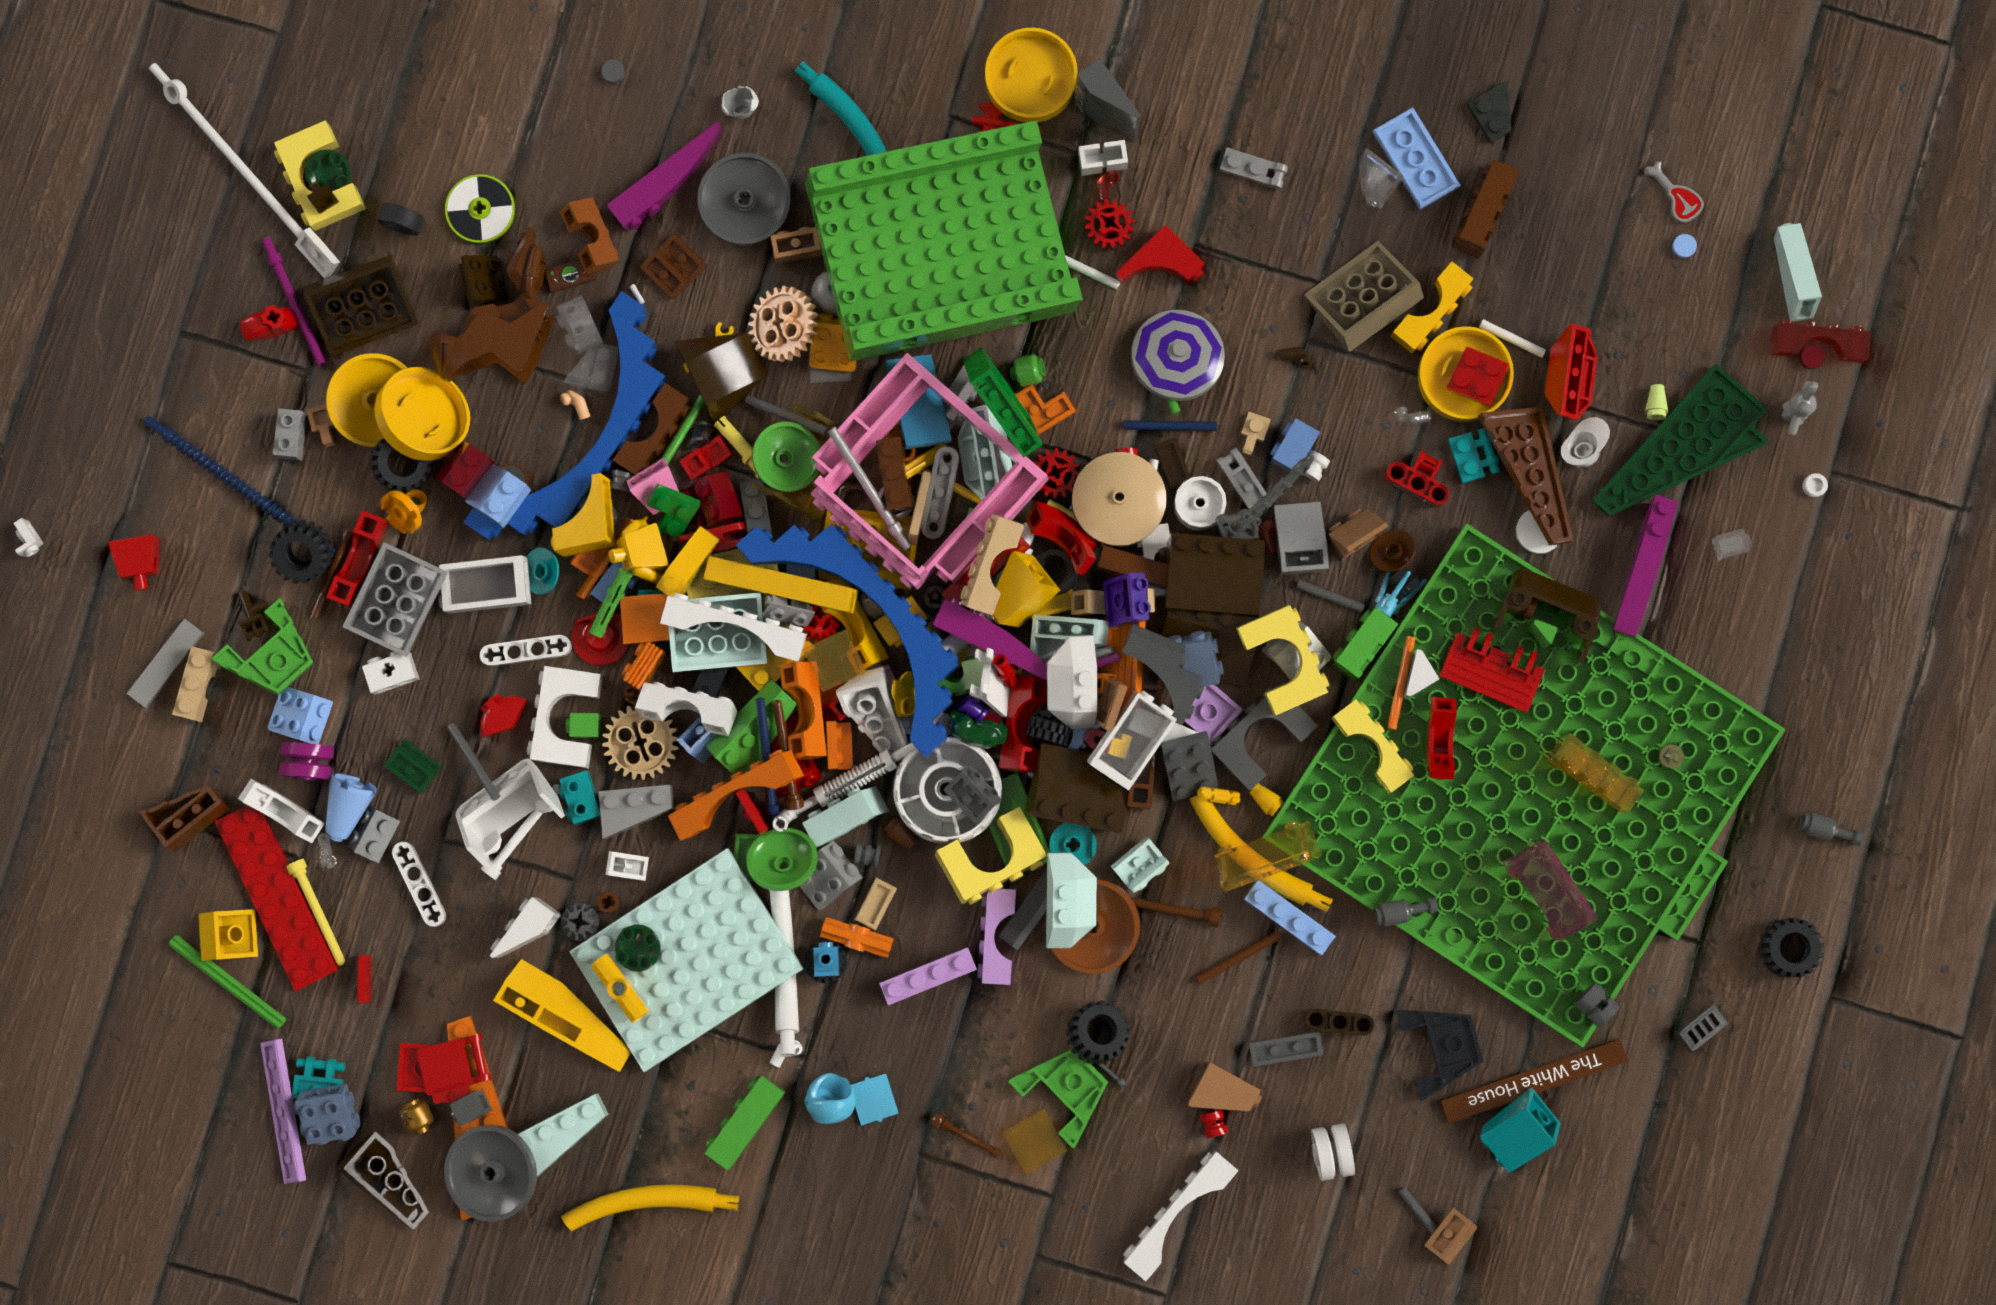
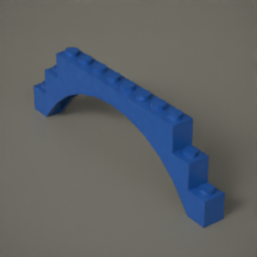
M622 291L609 309L618 339L620 356L618 394L610 419L597 443L582 461L558 481L527 495L508 521L507 525L525 537L529 533L533 534L539 526V522H537L539 518L554 528L574 518L578 510H581L587 501L591 489L592 475L597 473L603 474L605 471L609 472L615 463L613 461L614 457L627 441L629 435L636 433L641 425L639 420L644 413L647 415L654 406L652 401L667 381L664 374L646 363L647 360L651 361L657 352L656 342L636 329L637 325L640 327L645 322L647 310L645 306ZM474 508L463 522L489 541L493 537L496 538L503 529Z
M831 523L810 542L811 536L803 527L798 529L793 525L774 543L771 542L774 537L766 528L761 530L758 526L755 527L736 544L737 548L753 566L791 564L823 571L839 577L862 591L884 612L897 630L909 656L915 684V712L910 742L927 759L947 741L945 736L947 733L946 729L939 722L934 724L933 721L953 704V701L950 699L953 696L952 693L944 685L940 688L939 684L958 668L956 662L958 657L950 648L946 651L940 645L943 642L942 639L934 631L930 633L924 627L927 623L918 613L915 616L909 610L911 607L909 602L903 596L898 598L893 592L895 587L887 578L882 580L878 576L879 569L872 561L867 563L861 557L864 553L855 543L851 546L846 540L848 535L840 526L835 528Z

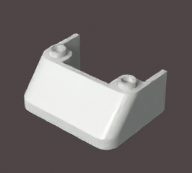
M530 759L520 761L492 782L501 795L499 799L493 801L485 788H483L464 802L456 811V819L466 849L488 871L493 869L489 855L497 852L501 846L502 839L500 834L536 808L541 813L554 810L560 818L565 816L557 794Z

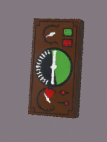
M580 260L545 269L552 293L596 281L595 273L586 275Z

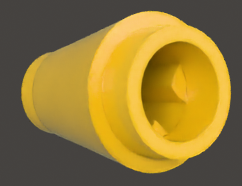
M1259 783L1249 793L1266 815L1269 814L1274 817L1284 805L1281 796L1261 786Z

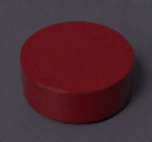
M1809 345L1801 351L1799 359L1805 368L1816 369L1824 362L1825 355L1819 346Z

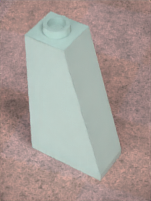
M1786 223L1777 228L1774 242L1790 322L1812 319L1822 298L1801 223Z

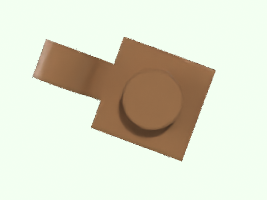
M326 404L307 409L312 432L314 434L320 432L322 443L326 448L334 446L335 441L330 429L335 426L330 420Z

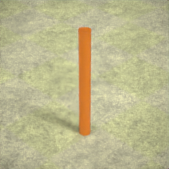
M1411 636L1406 637L1387 728L1391 730L1397 729L1416 638Z

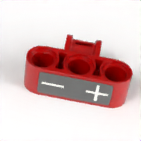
M1424 450L1420 452L1412 468L1404 463L1394 462L1385 471L1384 477L1388 484L1431 507L1443 506L1450 496L1449 489L1444 484L1434 480L1443 460H1436L1426 455ZM1391 469H1399L1402 473L1401 479H1394L1390 474ZM1414 479L1420 480L1423 485L1422 489L1415 490L1411 486V481ZM1434 490L1442 492V501L1433 499L1432 492Z

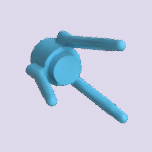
M1407 571L1392 594L1386 593L1384 596L1392 573L1387 572L1379 594L1374 600L1377 603L1375 607L1388 617H1391L1392 614L1396 615L1400 608L1427 583V579H1423L1397 604L1399 600L1396 599V596L1411 573Z

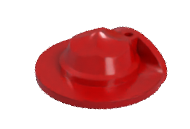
M617 610L614 611L602 638L589 632L598 613L575 620L572 630V644L576 653L587 663L596 666L610 665L621 659L626 653L629 645L623 644L622 619L620 612Z

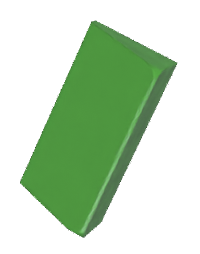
M1537 619L1526 627L1543 649L1552 644L1558 629Z

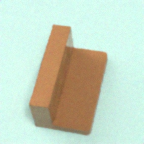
M1453 1208L1424 1246L1449 1265L1475 1232L1477 1226Z

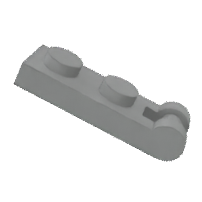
M1227 147L1219 171L1281 190L1283 186L1282 178L1287 173L1288 166ZM1268 170L1275 172L1273 178L1266 177Z
M1235 447L1229 451L1230 454L1224 458L1222 456L1216 459V462L1247 509L1250 510L1267 493L1239 450ZM1236 462L1239 467L1232 470L1229 465Z

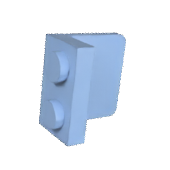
M287 687L278 695L268 724V730L310 744H319L333 701Z

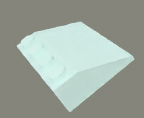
M763 593L687 600L697 603L698 599L711 602L710 607L720 609L721 605L734 609V614L743 616V612L757 615L756 620L765 622V617H762L764 612ZM707 622L686 630L668 626L673 672L767 663L766 643L753 632L736 624Z

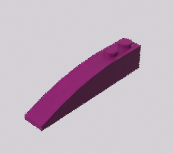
M718 121L607 204L610 212L626 232L629 229L634 230L642 224V219L646 216L655 215L661 209L660 206L676 193L697 170L723 131Z
M1655 495L1649 502L1612 631L1636 637L1663 557L1678 505L1677 501Z
M951 597L950 601L944 600L933 623L934 626L987 651V648H990L994 651V655L1004 654L1008 662L1047 680V665L1010 633L985 619V613L972 609V611L962 608L963 604H961V601Z

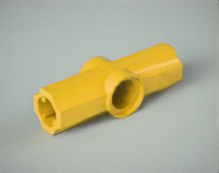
M608 953L591 965V968L607 988L609 996L615 999L632 1024L643 1018L650 1011L634 990L632 982L623 975ZM618 982H622L625 986V991L622 995H619L615 990Z

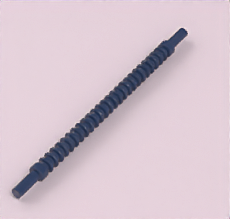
M146 417L144 424L160 434L162 440L167 443L171 442V446H176V450H182V454L187 453V458L192 457L193 462L198 461L197 464L199 466L203 465L204 470L208 468V472H213L214 477L219 476V480H224L225 485L230 484V488H235V492L240 491V495H245L246 500L251 499L252 504L257 503V508L262 507L263 512L268 511L267 515L272 514L273 519L278 518V523L283 522L285 527L291 522H299V519H293V515L288 516V511L283 512L282 507L277 508L276 503L272 504L271 499L266 500L267 496H261V492L256 493V488L251 489L250 484L245 485V481H240L239 476L234 477L235 474L233 472L229 473V469L224 470V466H219L218 461L213 462V458H208L207 453L202 454L203 451L201 449L197 450V446L192 447L191 442L186 443V438L181 439V435H176V431L172 428L167 429L152 417ZM332 547L331 550H334V554H335L336 549H335L334 547Z

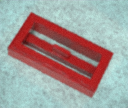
M372 955L358 956V1003H371Z

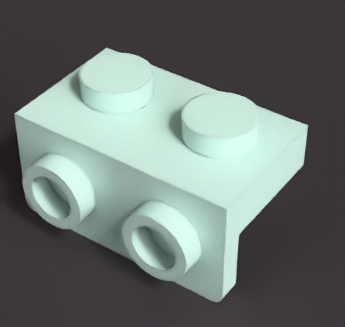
M1146 836L1111 865V868L1123 883L1135 893L1145 888L1148 881L1154 876L1164 872L1166 866L1169 865V861Z

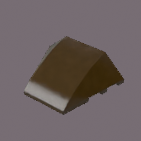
M748 333L674 341L704 401L713 424L720 421L721 417L726 416L768 375Z

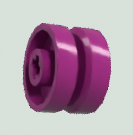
M281 742L280 754L283 757L294 758L295 762L283 761L279 763V776L293 777L296 780L306 781L330 780L332 767L318 764V761L332 760L334 755L333 746Z

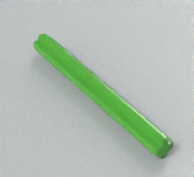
M175 935L170 940V947L275 1028L283 1026L286 1021L284 1016L214 962L201 961V952L178 935Z

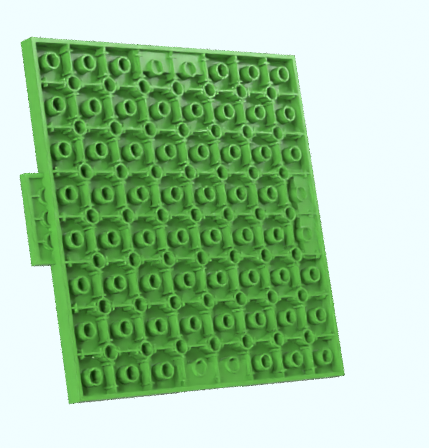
M1466 523L1349 703L1351 704L1357 700L1359 703L1362 701L1370 711L1368 716L1373 722L1377 720L1385 731L1382 734L1388 741L1391 739L1399 749L1397 754L1402 760L1406 758L1413 767L1411 772L1414 776L1388 794L1374 775L1380 762L1379 752L1375 744L1368 738L1360 735L1345 737L1335 724L1261 839L1372 912H1374V907L1379 906V903L1404 899L1408 905L1427 902L1429 897L1436 898L1438 912L1430 914L1429 911L1411 914L1410 920L1407 923L1395 926L1572 1043L1584 1048L1596 1026L1588 1019L1589 1013H1583L1574 1004V1001L1594 982H1597L1606 991L1605 997H1611L1614 1000L1658 930L1675 941L1679 940L1728 863L1727 860L1711 851V846L1786 729L1639 634L1634 638L1612 631L1615 619L1602 610L1600 611L1597 631L1585 661L1578 667L1572 665L1583 639L1578 637L1573 631V622L1576 616L1538 601L1530 620L1523 618L1522 614H1513L1506 611L1500 628L1494 633L1490 632V627L1509 580L1515 571L1528 569L1549 579L1552 578ZM1536 619L1558 628L1552 644L1545 649L1538 644L1526 628L1529 623ZM1474 627L1480 628V633L1472 649L1480 652L1484 638L1489 632L1494 635L1486 656L1490 648L1494 647L1510 654L1507 665H1510L1518 645H1520L1524 649L1517 664L1518 668L1524 670L1529 654L1535 651L1537 652V657L1530 674L1535 665L1545 669L1527 713L1439 677V680L1411 697H1403L1397 729L1391 730L1387 728L1407 636L1416 638L1412 659L1414 651L1417 649L1422 650L1437 676L1440 674L1456 633L1467 636L1463 644L1466 647ZM1431 697L1453 698L1456 701L1457 715L1453 736L1454 780L1430 778L1429 771H1427L1426 747ZM1667 745L1680 747L1684 754L1682 764L1673 769L1665 768L1659 762V752Z

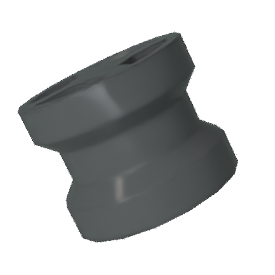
M612 470L611 490L631 494L626 480L635 475Z

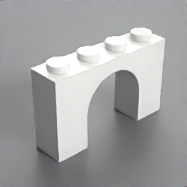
M544 666V671H540L538 679L541 691L540 694L536 695L534 705L535 708H538L536 718L533 717L531 722V731L534 732L533 741H529L527 747V755H530V760L589 769L592 745L558 738L551 729L549 718L553 706L564 697L581 696L600 699L603 682L601 674Z

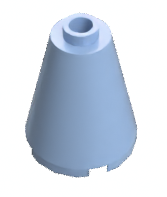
M336 773L335 776L331 775L325 832L329 835L328 838L338 842L348 839L375 796L376 786L369 782L365 786L359 782L360 778L347 774Z

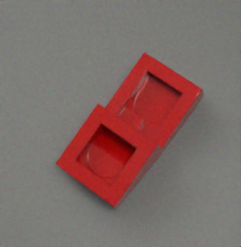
M719 435L709 444L702 448H697L679 462L693 481L722 464L734 454L724 438Z

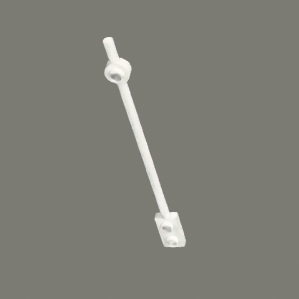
M156 63L152 64L149 70L163 84V92L166 99L172 104L179 103L296 235L298 240L295 246L323 278L331 276L340 262L311 228L303 230L186 98L187 89L185 85L178 79L170 80Z

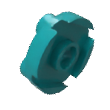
M1063 823L1057 827L1051 835L1049 842L1051 853H1072L1083 865L1090 862L1095 855L1097 847L1095 835L1090 828L1070 823ZM1071 838H1075L1076 843H1080V847L1076 848L1075 852H1071L1070 848L1066 847V843H1069Z

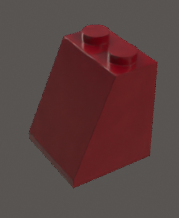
M462 441L445 457L432 477L466 500L491 464L496 466L497 464L470 443Z

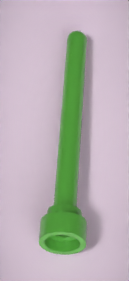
M701 395L698 396L661 459H666L667 464H669L704 406Z

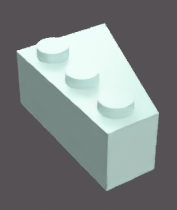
M1033 615L1030 650L1045 662L1049 661L1069 636L1093 635L1095 648L1105 646L1108 640L1109 621Z

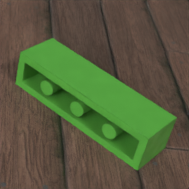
M764 1075L760 1078L755 1077L747 1087L751 1090L746 1098L743 1096L739 1098L733 1107L736 1109L732 1117L727 1115L719 1127L722 1131L717 1137L712 1135L705 1145L708 1148L705 1154L727 1171L733 1166L786 1093V1091Z

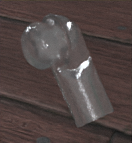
M1406 407L1395 409V419L1399 423L1414 425L1429 422L1431 418L1428 410L1408 414Z
M325 833L320 834L317 837L319 863L322 867L330 869L335 866L336 858L332 856L329 835Z

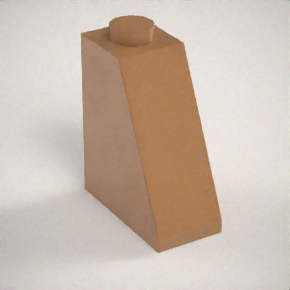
M1209 1062L1187 1104L1191 1107L1250 1111L1252 1107L1257 1108L1262 1096L1259 1095L1260 1089Z

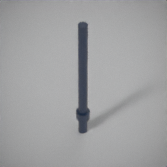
M757 698L755 703L761 756L764 763L770 760L768 755L771 754L765 699ZM765 787L767 801L765 803V813L768 815L769 828L773 830L774 817L780 812L779 803L776 801L775 789Z

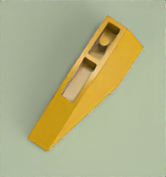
M523 959L519 961L506 978L493 1000L619 1072L631 1054L630 1049L562 982Z

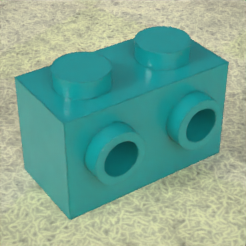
M586 770L559 779L561 785L558 786V791L561 799H566L568 807L565 808V813L569 822L573 821L574 825H579L601 817L599 800L589 771Z

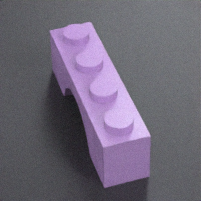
M999 889L994 893L987 891V893L982 894V907H986V917L981 916L980 931H985V939L980 940L979 954L984 956L983 964H978L977 977L982 978V983L1010 985L1012 961L999 953L995 945L994 934L998 924L1004 918L1015 914L1016 890Z
M965 948L879 984L887 1004L891 1005L975 971L977 968L969 948Z

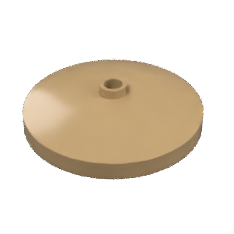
M1113 452L1095 458L1082 469L1074 484L1072 506L1077 522L1091 538L1109 546H1129L1144 540L1158 527L1166 508V490L1157 470L1145 459L1131 453ZM1123 494L1124 499L1122 501H1117L1115 499V495Z

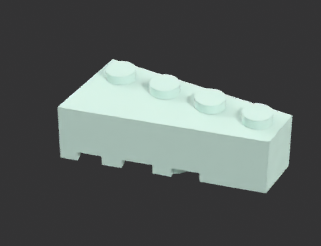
M598 1093L518 1134L533 1153L537 1167V1177L609 1115Z

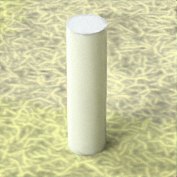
M634 284L631 285L629 288L640 304L645 303Z

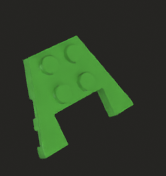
M280 598L264 611V615L280 631L249 659L244 661L228 644L211 659L216 665L277 696L313 665V661Z
M1072 1049L1011 1078L1008 1082L1024 1097L1042 1080L1075 1114L1058 1132L1074 1148L1108 1081L1091 1064L1087 1063V1059L1081 1061L1078 1059L1079 1054H1073L1071 1052Z

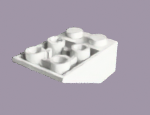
M532 897L529 900L526 899L518 909L521 912L516 919L512 918L504 929L507 931L501 939L497 938L490 949L493 952L490 957L501 958L548 934L562 914L539 898Z

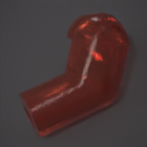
M1107 171L1098 179L1097 193L1099 203H1104L1105 199L1109 201V189L1120 179L1118 171Z
M1267 519L1265 522L1262 521L1259 525L1260 540H1265L1267 555L1278 551L1270 534L1276 528L1272 519Z

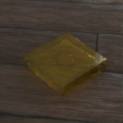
M847 629L803 649L822 692L866 673Z
M1044 1109L1003 1131L1025 1174L1067 1151Z

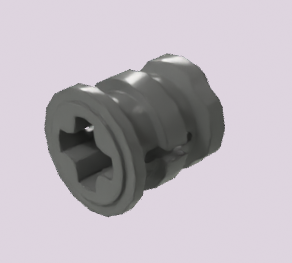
M857 843L854 864L862 862L866 866L874 864V867L878 868L881 845L873 848L870 844L862 846L861 843Z

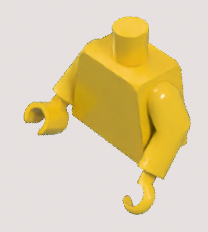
M645 516L642 519L633 520L622 531V537L617 540L618 548L609 550V559L612 564L622 562L623 568L633 573L634 576L658 584L663 576L659 572L669 566L657 523L648 525L646 523L648 517Z

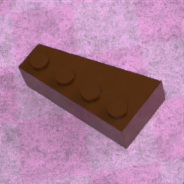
M1495 159L1491 165L1486 164L1481 174L1484 181L1481 186H1476L1471 197L1475 201L1472 207L1467 206L1462 216V219L1466 221L1462 228L1458 226L1453 236V240H1456L1453 248L1478 259L1487 247L1488 240L1496 226L1495 222L1504 208V202L1511 192L1519 170Z

